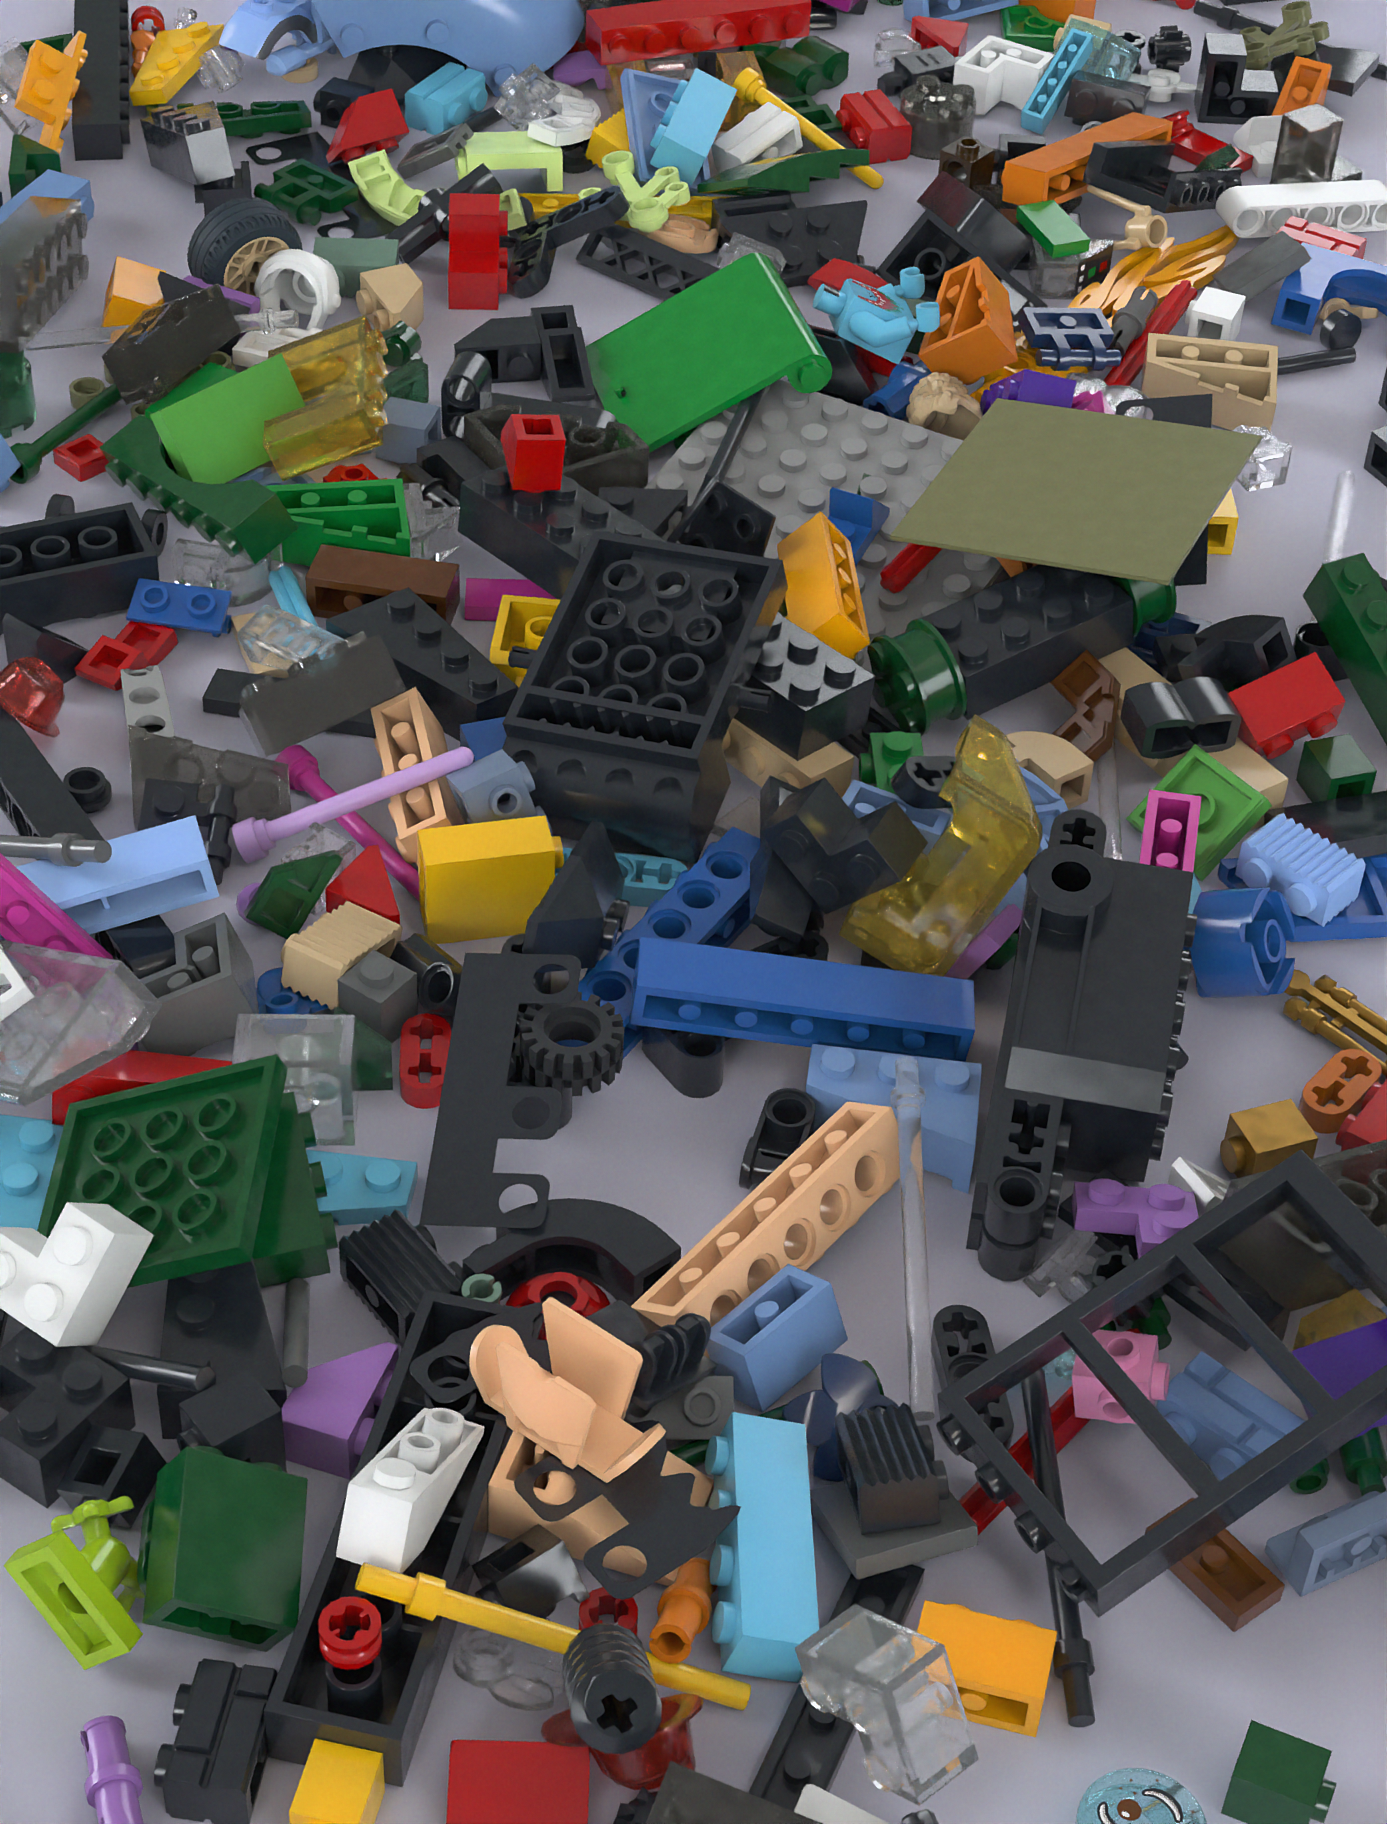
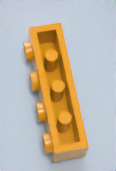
M820 511L777 544L779 560H783L788 589L783 598L788 613L785 618L806 632L815 635L820 641L840 654L853 660L859 651L870 644L851 543Z

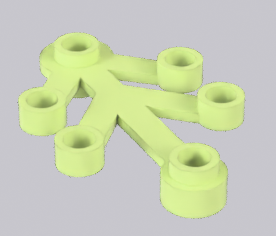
M615 151L602 158L605 177L610 180L612 185L620 186L630 204L628 212L619 220L629 221L631 227L638 228L641 232H653L660 229L662 224L669 218L668 208L671 205H683L691 199L688 183L680 182L677 167L667 166L658 169L655 172V176L641 188L632 175L635 173V164L631 152ZM598 187L586 188L579 192V200L602 189ZM665 190L661 196L654 197L659 191Z

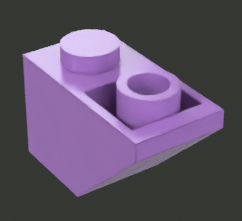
M385 1342L308 1369V1378L305 1384L292 1389L281 1409L287 1461L350 1480L359 1463L398 1361V1345Z

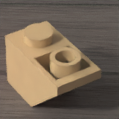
M407 263L360 273V290L356 292L357 306L361 315H366L371 321L376 333L393 327L398 321H404L406 325L411 326L415 330L424 320L423 282Z

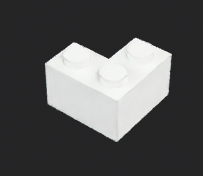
M988 35L955 63L951 105L963 108L969 114L985 115L1001 100L1014 104V107L1022 110L1055 55Z
M67 1202L49 1238L33 1228L0 1227V1308L56 1347L97 1345L154 1235L108 1204Z

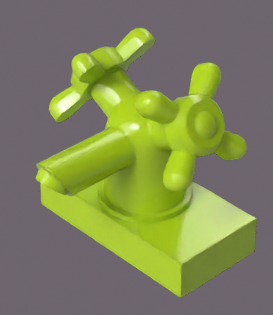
M121 1496L110 1502L103 1499L89 1500L75 1507L72 1514L55 1517L51 1521L52 1534L18 1548L3 1565L84 1670L130 1652L143 1635L128 1615L135 1599L145 1598V1594L142 1592L137 1580L138 1560L136 1561L130 1555L126 1544L112 1536L107 1519L111 1515L134 1508L133 1501L127 1496ZM81 1526L85 1545L80 1551L64 1530ZM119 1584L124 1585V1590L116 1599L113 1595Z

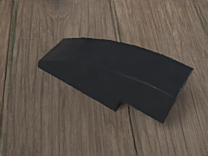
M573 305L531 308L530 316L534 317L541 342V379L550 401L561 403L595 400V391L582 329L577 327Z

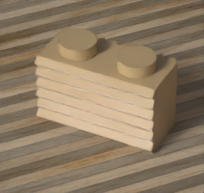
M346 900L343 906L339 905L337 910L333 909L332 913L326 912L321 915L312 927L308 925L306 931L302 930L300 934L294 933L286 940L281 951V962L283 963L281 983L284 988L290 986L294 993L300 991L303 997L309 995L311 1001L318 1000L321 1006L327 1004L329 1009L332 1010L339 1006L337 980L373 950L389 958L398 941H401L403 927Z

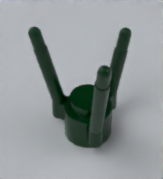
M398 321L393 327L367 337V345L380 343V348L331 385V393L338 392L380 360H383L389 366H407L397 392L399 397L406 395L416 368L423 362V358L418 354L422 342L415 329L406 325L404 321Z

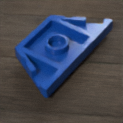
M1387 853L1362 857L1366 866L1358 897L1348 907L1345 906L1342 912L1339 911L1336 917L1333 916L1330 922L1327 921L1324 927L1306 916H1298L1291 912L1295 927V940L1290 942L1387 937ZM1239 858L1220 859L1217 875L1221 882L1229 889L1250 888L1243 879L1235 875Z

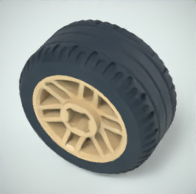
M242 197L218 206L200 222L189 242L187 262L191 275L202 279L206 284H218L256 297L254 284L264 262L281 250H303L297 230L276 206L258 197Z

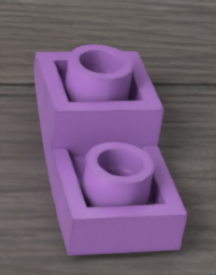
M588 50L565 54L553 65V74L555 80L571 87H578L589 79L594 78L598 89L602 90L608 87H620V77L624 69L634 70L633 61L601 66Z

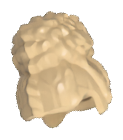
M933 372L919 380V383L914 386L913 392L909 396L910 404L906 409L908 423L922 426L925 429L963 441L984 416L978 401L968 394V389L966 386H963V381H958L957 377L950 376L948 373L939 374V372Z

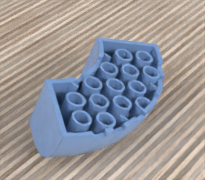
M311 0L343 58L363 50L386 45H416L431 48L460 60L471 69L483 72L485 83L489 86L495 97L537 77L557 63L575 44L584 25V13L578 0Z

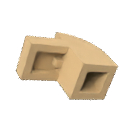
M1020 731L1003 736L1001 752L1008 751L1018 760L1017 765L1036 775L1061 796L1068 810L1088 801L1094 762L1073 744L1056 735L1038 731Z

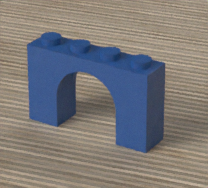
M1302 242L1301 245L1306 248L1311 260L1285 278L1280 289L1271 324L1311 335L1324 304L1332 298H1342L1352 305L1376 308L1387 316V266Z

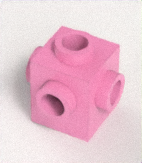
M1097 1330L1092 1333L1154 1407L1156 1400L1166 1401L1169 1389L1170 1366L1169 1363L1159 1362L1158 1336L1108 1330ZM1076 1354L1072 1371L1075 1417L1106 1420L1112 1423L1136 1424Z

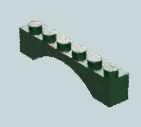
M139 414L99 447L109 462L105 465L107 473L120 487L123 488L127 484L141 500L145 501L149 498L159 510L165 511L166 514L172 512L185 528L188 529L194 526L199 534L209 543L214 540L218 541L220 546L231 557L239 554L256 565L298 529L277 494L253 479L235 483L205 484L192 482L178 476L153 421L142 414Z

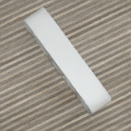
M1379 180L1235 186L1225 190L1219 196L1216 202V211L1232 232L1240 238L1272 237L1284 226L1291 216L1347 233L1387 230V187Z

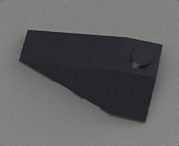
M928 208L875 271L880 278L887 283H891L894 287L900 285L901 270L909 267L919 268L920 274H924L925 291L918 299L935 302L945 272L979 256L1009 293L1014 333L1018 331L1021 334L1022 329L1018 319L1022 307L1046 308L1048 306Z

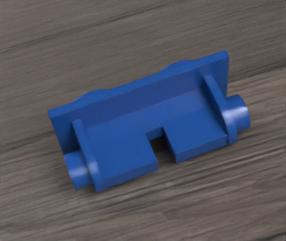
M138 578L126 620L212 633L213 637H220L222 633L229 634L232 628V615L227 614L232 591Z

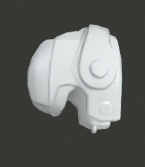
M299 249L281 250L270 256L262 265L254 284L255 295L260 298V309L264 321L274 323L276 320L283 319L280 309L281 299L285 307L290 311L311 316L306 329L308 331L313 327L322 329L327 316L332 315L341 303L338 276L333 265L326 259Z

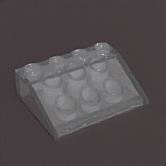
M0 939L3 951L35 996L0 1022V1101L26 1107L130 1051L133 1045L146 1035L150 1028V1022L163 1004L120 960ZM11 984L0 985V996L12 988Z

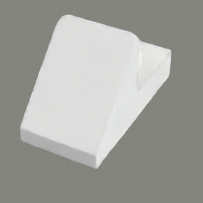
M1286 115L1252 117L1234 133L1233 141L1237 148L1254 156L1251 169L1257 178L1293 176L1296 161L1283 143L1288 121Z

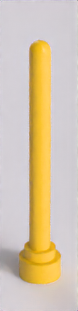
M751 67L745 68L735 79L732 87L737 89L735 95L742 101L758 102L762 106L770 102L779 107L782 112L786 111L795 116L799 121L801 135L822 151L846 149L768 91L766 83L763 82V76ZM870 166L846 168L873 189H879L883 186L884 179L882 175Z

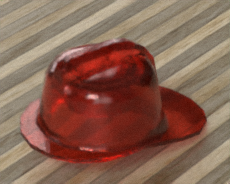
M23 657L17 659L0 671V705L27 727L45 736L55 738L60 734L59 727L55 721L65 701L63 681L47 663L39 658Z
M677 1694L660 1698L662 1703L661 1722L654 1736L641 1748L625 1754H609L590 1747L577 1734L570 1715V1708L551 1716L542 1724L540 1732L547 1742L556 1745L590 1747V1752L602 1773L617 1785L632 1790H641L642 1787L651 1790L668 1786L671 1782L676 1784L688 1781L694 1775L696 1762L690 1719L703 1708L704 1701L697 1694Z

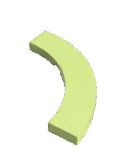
M385 150L348 163L351 175L356 185H358L361 195L370 207L384 219L396 226H400L418 212L419 202L427 192L420 189L414 190L406 185L392 168ZM516 188L501 193L500 211H508V231L526 226L521 200Z

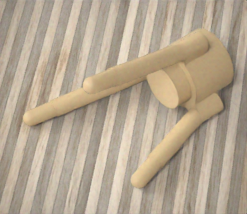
M1092 185L1088 186L1087 191L1129 210L1135 213V216L1130 218L1125 225V240L1090 244L1089 252L1081 254L1098 253L1114 244L1113 251L1122 249L1138 250L1140 247L1158 248L1163 245L1168 234V226L1164 217L1151 215L1150 206L1138 205Z

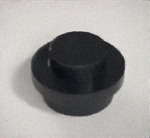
M76 768L68 772L63 779L64 785L85 814L96 812L105 807L112 798L110 782L96 768Z

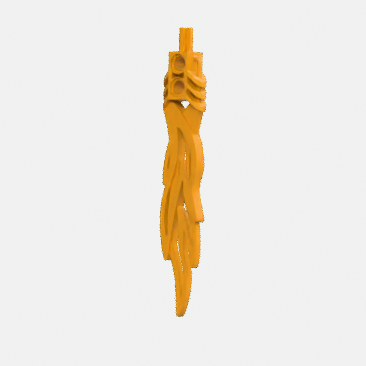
M1226 224L1204 237L1173 246L1175 238L1168 237L1163 245L1158 248L1142 247L1120 260L1110 270L1101 285L1099 282H1094L1083 289L1067 308H1101L1104 316L1112 312V317L1107 319L1108 324L1112 327V318L1117 310L1126 306L1135 288L1145 286L1146 290L1140 298L1141 300H1144L1150 289L1158 297L1157 305L1145 320L1147 323L1176 284H1180L1182 280H1189L1191 286L1197 288V290L1213 281L1212 275L1224 268L1226 255L1236 246L1240 237L1236 236ZM1021 330V334L1016 331L1014 337L1018 361L983 376V386L971 393L970 396L976 399L980 405L984 390H989L991 384L1024 369L1075 381L1082 378L1089 371L1086 367H1070L1067 371H1053L1051 367L1037 366L1035 355L1040 348H1031L1023 331Z

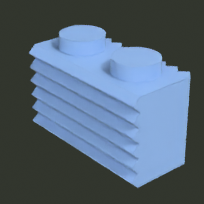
M1282 813L1242 843L1235 875L1243 879L1250 888L1270 887L1269 891L1278 890L1285 897L1291 912L1298 916H1306L1324 927L1327 921L1330 922L1333 916L1336 917L1339 911L1342 912L1345 906L1348 907L1352 901L1356 900L1366 864L1363 858L1357 859L1354 853L1348 854L1345 848L1339 849L1336 843L1330 844L1328 838L1322 839L1319 833L1313 834L1310 828L1304 829L1302 823L1296 824L1293 818L1287 819L1285 814Z

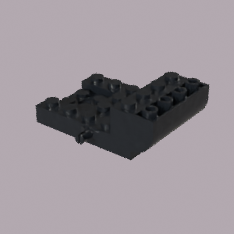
M593 531L538 649L533 650L514 645L508 659L510 667L528 670L502 723L507 735L502 750L516 763L523 761L527 766L535 784V790L529 792L534 807L540 806L544 811L552 829L551 836H560L561 838L580 841L581 836L590 823L597 821L603 823L612 848L671 858L693 864L698 862L731 784L722 742L732 718L742 707L770 713L772 711L771 707L774 706V691L747 687V683L788 589L783 560L603 531ZM672 585L683 586L675 594L665 595L660 593L669 589Z

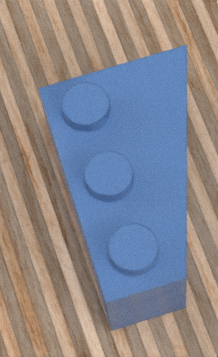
M812 1044L806 1093L813 1099L816 1105L814 1132L847 1101L892 1107L912 1162V1166L907 1171L918 1175L922 1168L952 1179L951 1188L968 1194L976 1147L982 1064Z

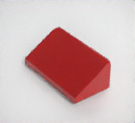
M452 1740L449 1754L446 1824H588L590 1746L586 1743Z

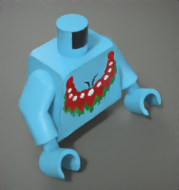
M917 267L901 270L900 285L894 287L889 283L876 289L853 279H846L840 291L822 284L813 300V308L829 314L835 334L898 365L916 330L920 332H933L940 324V310L937 302H925L916 305V319H914L906 300L900 298L918 299L923 295L925 291L924 274H920V269Z

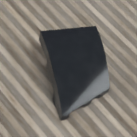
M1321 47L1316 48V51L1299 57L1332 65L1327 90L1352 97L1377 69L1380 54L1359 49ZM1294 52L1275 57L1271 62L1270 71L1274 72L1278 89L1277 101L1294 59L1297 56L1294 55Z

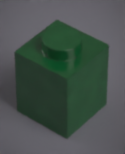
M1343 734L1305 741L1296 781L1311 802H1319L1372 793L1377 770L1350 734Z
M1251 1720L1231 1776L1221 1814L1247 1824H1309L1310 1819L1324 1824L1337 1785L1336 1782L1324 1778L1332 1751Z

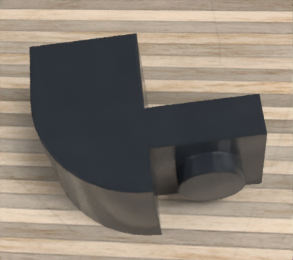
M1244 615L1220 621L1193 636L1197 648L1177 665L1183 680L1194 677H1211L1219 680L1225 691H1227L1236 682H1253L1295 662L1297 657L1284 617Z

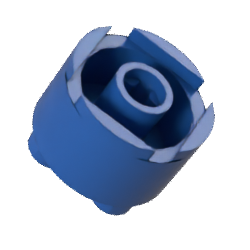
M1270 887L1211 890L1199 894L1193 910V914L1197 915L1192 948L1183 947V949L1189 950V955H1191L1199 996L1202 998L1269 996L1282 994L1287 989L1293 976L1295 958H1286V941L1295 940V927L1289 905L1283 894L1278 890L1269 891Z

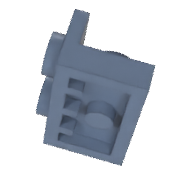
M1377 1491L1369 1492L1356 1500L1316 1516L1267 1540L1265 1553L1300 1597L1387 1558V1491L1381 1494Z

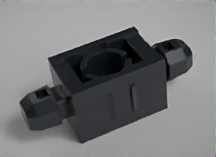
M942 45L897 55L894 57V71L878 78L877 89H881L887 97L898 96L909 108L951 98L955 63L963 56L954 57Z

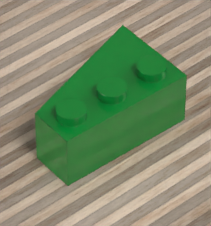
M402 478L264 486L277 494L298 527L295 532L267 554V560L311 566L321 544L411 557L410 533Z

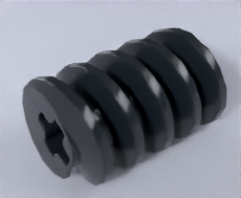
M596 1624L583 1629L570 1641L563 1656L562 1677L570 1715L576 1732L590 1747L604 1753L625 1754L639 1749L654 1736L661 1722L662 1703L649 1660L642 1647V1641L631 1630L617 1624Z

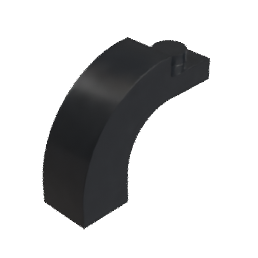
M589 1199L548 1200L546 1218L540 1226L532 1229L496 1228V1241L481 1245L475 1249L470 1256L462 1260V1269L467 1277L475 1274H487L494 1277L493 1284L499 1281L502 1289L500 1301L511 1295L521 1283L532 1277L545 1273L566 1272L588 1279L604 1288L617 1301L621 1300L631 1307L681 1259V1246L656 1224L629 1209ZM537 1202L520 1206L504 1214L515 1218L526 1216L534 1210Z

